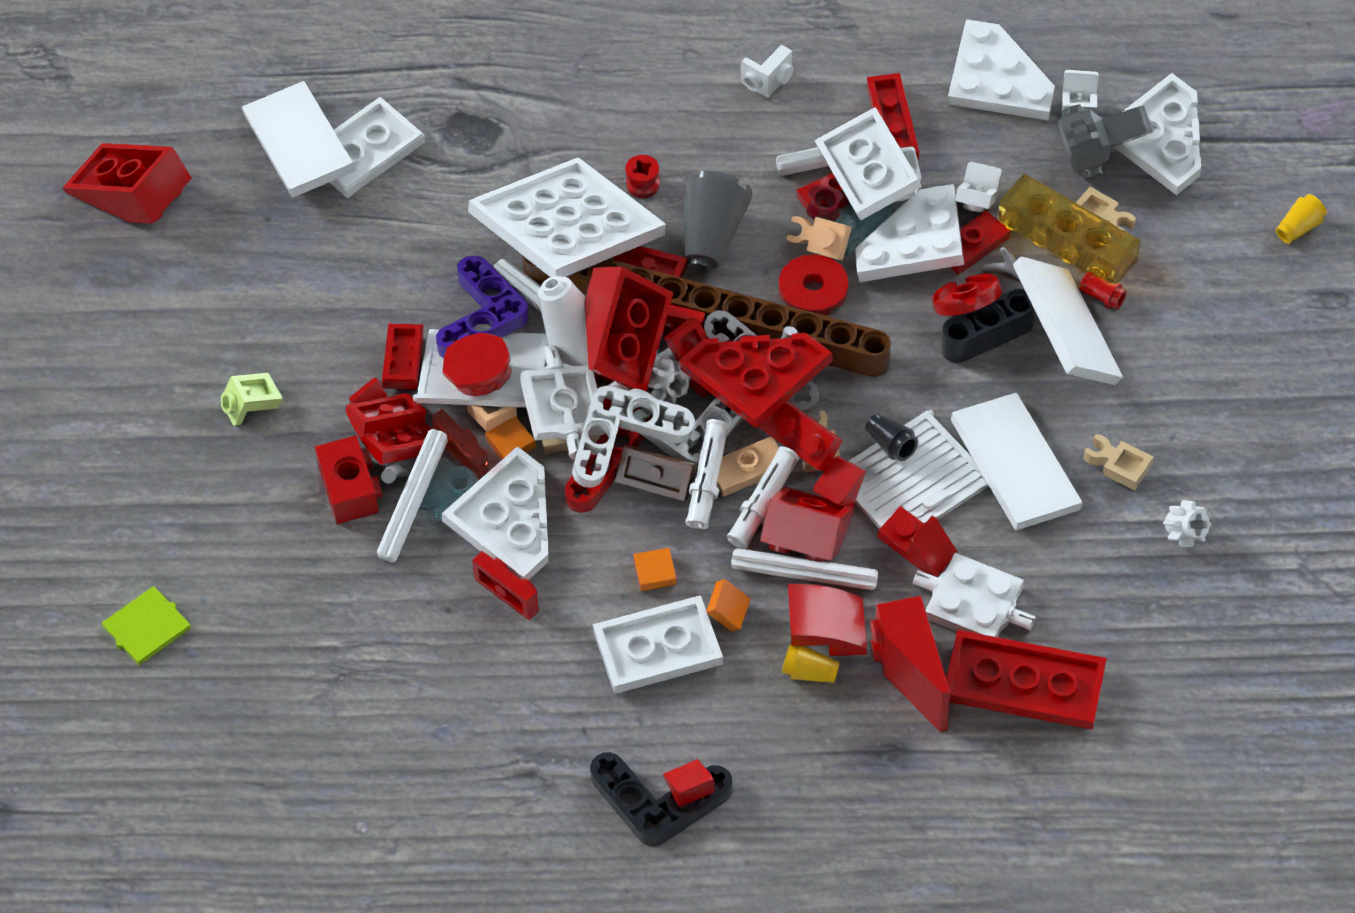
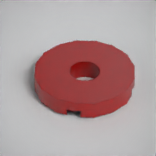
M819 254L803 255L792 259L783 267L778 278L779 297L782 302L784 301L790 307L826 316L830 314L831 310H834L836 307L839 309L844 304L848 295V275L842 265L830 257ZM816 282L823 287L812 291L804 286L807 283Z
M977 274L967 276L965 278L966 283L957 286L956 281L947 283L932 296L935 313L942 316H954L973 312L988 306L1002 295L1003 289L998 277L993 274Z

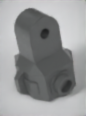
M1077 104L1061 110L1063 117L1058 121L1074 172L1082 174L1084 180L1104 173L1102 167L1109 163L1113 147L1153 133L1144 106L1135 107L1102 119L1090 108L1083 110L1081 104Z

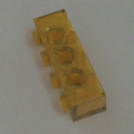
M1025 173L1000 199L998 220L1009 230L1016 231L1027 237L1036 246L1056 254L1067 264L1075 265L1085 272L1090 271L1094 275L1115 285L1121 281L1138 261L1140 239Z

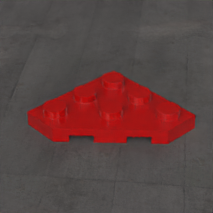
M807 333L791 334V338L770 339V335L740 337V341L719 342V338L703 339L679 360L680 370L753 427L757 428L833 361L831 351Z

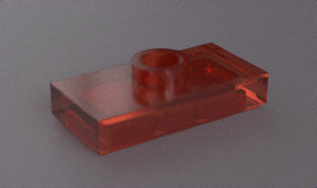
M443 409L433 414V428L442 431L447 436L448 441L445 448L477 480H480L489 472L488 454L479 446L475 435L468 428L463 430Z

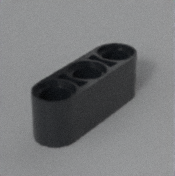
M1017 288L1008 291L988 306L973 312L955 315L946 320L942 329L941 353L943 357L953 363L965 362L1030 332L1034 327L1035 309L1025 289Z

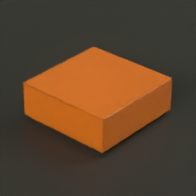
M516 416L485 433L486 441L501 460L517 446L526 453L536 448L534 438Z
M670 548L633 554L640 592L677 585Z
M726 579L716 581L706 613L731 632L741 630L751 599Z

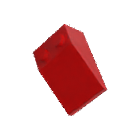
M102 143L62 188L65 193L127 222L153 224L162 217L163 211L168 205L181 195L183 188L192 177L173 147Z
M622 266L594 268L584 301L589 370L631 390L641 389L647 392L673 292Z
M921 595L876 604V619L870 621L873 640H870V650L873 661H880L884 676L939 732L947 731L950 690Z

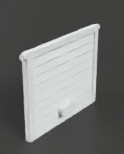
M429 329L418 392L413 395V401L427 404L527 408L519 378L524 370H536L545 367L546 359L543 349L548 346L546 334L512 332L503 337L511 358L509 363L512 369L510 379L499 390H495L487 395L469 396L458 391L442 374L444 359L439 356L436 344V334L439 330Z
M932 410L925 411L904 425L912 429L915 437L918 439L917 449L909 459L905 461L892 460L876 443L849 460L850 463L866 471L855 504L879 529L900 506L925 523L932 515L939 520L989 487L973 457L933 417L934 413Z

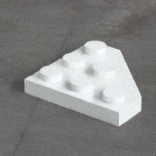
M966 19L947 105L1049 120L1054 97V84L999 24Z
M1173 73L1168 75L1124 110L1144 106L1153 133L1114 147L1175 195H1178L1199 178L1201 173L1197 91Z
M954 184L919 190L916 196H912L855 248L859 282L964 265Z
M517 446L442 513V522L479 551L485 552L493 559L495 557L501 559L508 566L510 572L518 578L529 580L548 563L544 466Z

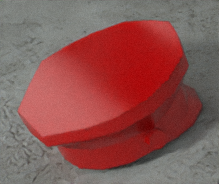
M482 332L463 337L446 348L442 374L458 391L465 395L481 396L499 390L510 379L512 373L509 365L511 358L507 345L502 337Z

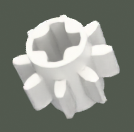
M662 357L660 364L654 365L648 384L653 389L651 396L655 399L675 404L676 398L687 395L691 377L680 370L679 361H672Z
M1182 500L1181 507H1169L1170 512L1167 514L1165 521H1163L1169 533L1168 540L1179 541V545L1183 547H1193L1194 541L1204 542L1206 540L1205 536L1211 526L1206 514V507H1196L1195 501Z

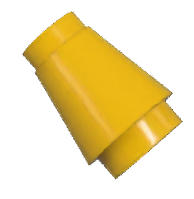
M1307 194L1305 197H1299L1275 229V232L1284 243L1291 244L1294 240L1322 224L1327 210L1323 203L1314 195Z
M789 644L781 673L790 675L789 679L834 683L839 661L832 660V658L807 646H791Z

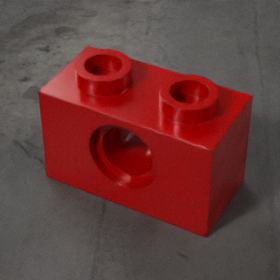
M357 435L315 446L318 468L336 525L379 513L377 498L383 497L377 476L370 477L368 469L373 468L371 456L366 448L361 449Z

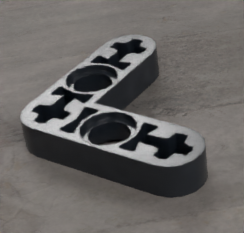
M611 752L601 753L590 764L591 781L595 788L635 836L648 846H659L725 803L733 792L732 775L725 767L719 765L706 767L716 784L722 781V789L718 790L714 786L715 792L705 796V801H702V798L693 801L695 807L692 811L681 813L674 808L676 800L671 791L656 800L617 754ZM605 767L609 771L614 769L615 780L618 782L615 787L614 780L607 773L601 775V768ZM626 792H635L641 797L640 802L634 806H625L619 799ZM664 810H667L668 813L666 818H664ZM649 821L654 825L660 823V830L655 831L653 828L647 830L646 823Z

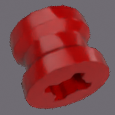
M640 154L632 157L626 163V188L632 196L645 199L652 197L660 189V166L654 157Z

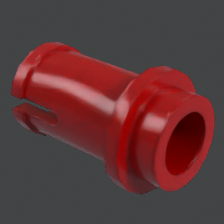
M1090 271L1085 274L1079 287L1080 292L1086 293L1105 303V308L1109 310L1112 308L1119 309L1127 295V291L1123 289L1122 284L1116 283L1114 285Z

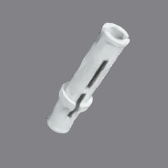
M710 419L706 421V430L695 482L690 484L689 493L692 497L685 523L694 529L705 530L709 528L713 500L717 499L719 489L716 485L729 430L728 423L721 420Z
M783 446L778 448L776 455L752 496L741 505V514L726 536L727 540L740 549H747L760 524H764L770 498L782 489L789 474L799 461L798 455L793 450Z

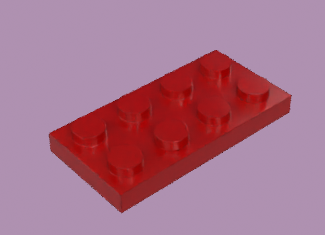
M957 630L946 677L950 690L949 702L1093 730L1107 658Z

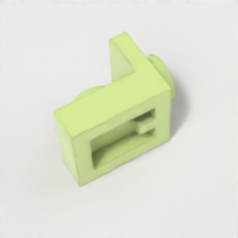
M269 373L231 376L225 391L221 395V407L227 413L232 424L237 426L242 424L248 411L279 408L283 398Z

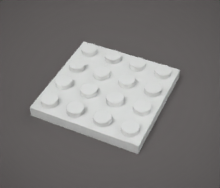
M575 158L471 199L468 204V212L549 277H566L665 236L666 223L580 158Z

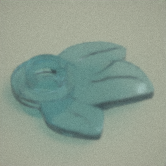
M441 456L419 509H433L435 521L442 522V513L478 482L475 472L464 466H454L448 458ZM457 482H465L467 484L463 489L454 488Z

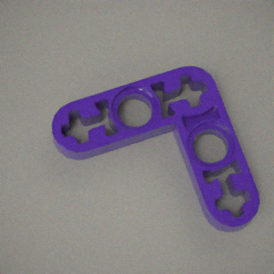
M467 256L461 259L457 264L458 282L461 287L482 308L438 331L436 334L437 352L443 359L446 348L463 337L482 332L503 338L522 328L528 322V306L525 299L487 260L480 256ZM490 289H497L501 291V293L496 296H488L484 294L485 291ZM479 324H487L491 326V328L486 331H476L475 329H473L475 326Z

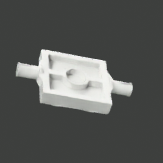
M551 345L543 349L547 366L536 370H524L521 372L519 379L534 440L565 439L569 457L574 459L590 402L597 390L594 373L589 370L588 365L571 366L562 364L558 347L553 345L551 349ZM593 429L588 433V436L605 434V431Z
M954 554L946 571L938 578L921 570H918L914 576L913 585L933 592L932 598L925 610L928 620L956 632L957 630L998 637L1000 632L1009 623L1025 628L1028 631H1031L1035 623L1036 616L1016 609V601L1023 589V579L960 554Z

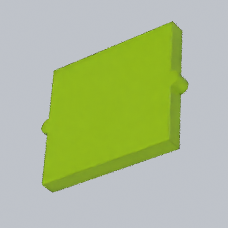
M155 586L101 623L102 627L116 641L117 648L124 649L138 666L191 629L188 621L177 611L176 604L169 602Z

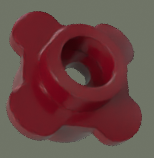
M830 186L811 187L808 193L811 200L810 205L806 207V214L810 218L819 216L825 217L830 221H836L840 217L838 205L843 199L842 192ZM826 201L828 205L823 206L821 202Z

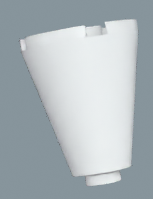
M554 276L545 280L538 291L548 346L551 345V349L553 345L558 347L562 364L571 366L588 365L584 302L586 297L569 278Z

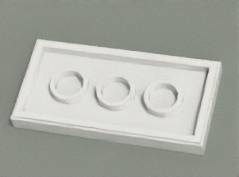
M304 81L242 107L244 116L292 198L355 172L351 158Z
M1020 257L1013 264L1014 269L1066 374L1116 385L1123 376L1069 269Z
M1017 393L952 412L951 421L1015 531L1081 510L1083 502Z

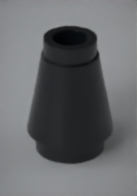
M874 414L868 419L865 430L890 459L905 461L914 454L918 446V439L915 437L912 429L880 414Z

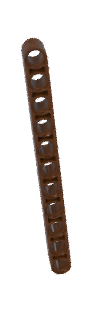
M522 255L523 273L542 286L543 282L550 277ZM612 259L604 260L566 276L586 297L594 268L622 266L673 292L670 305L704 312L705 320L712 312L726 311L755 335H770V339H781L785 327H794L798 333H807L832 352L833 361L829 364L830 366L873 377L883 375L890 368L891 340L885 332ZM727 320L723 323L718 321L713 323L715 328L714 335L723 333L729 339L735 340V338L743 333L741 330H738L736 336L732 334L726 326L729 322Z

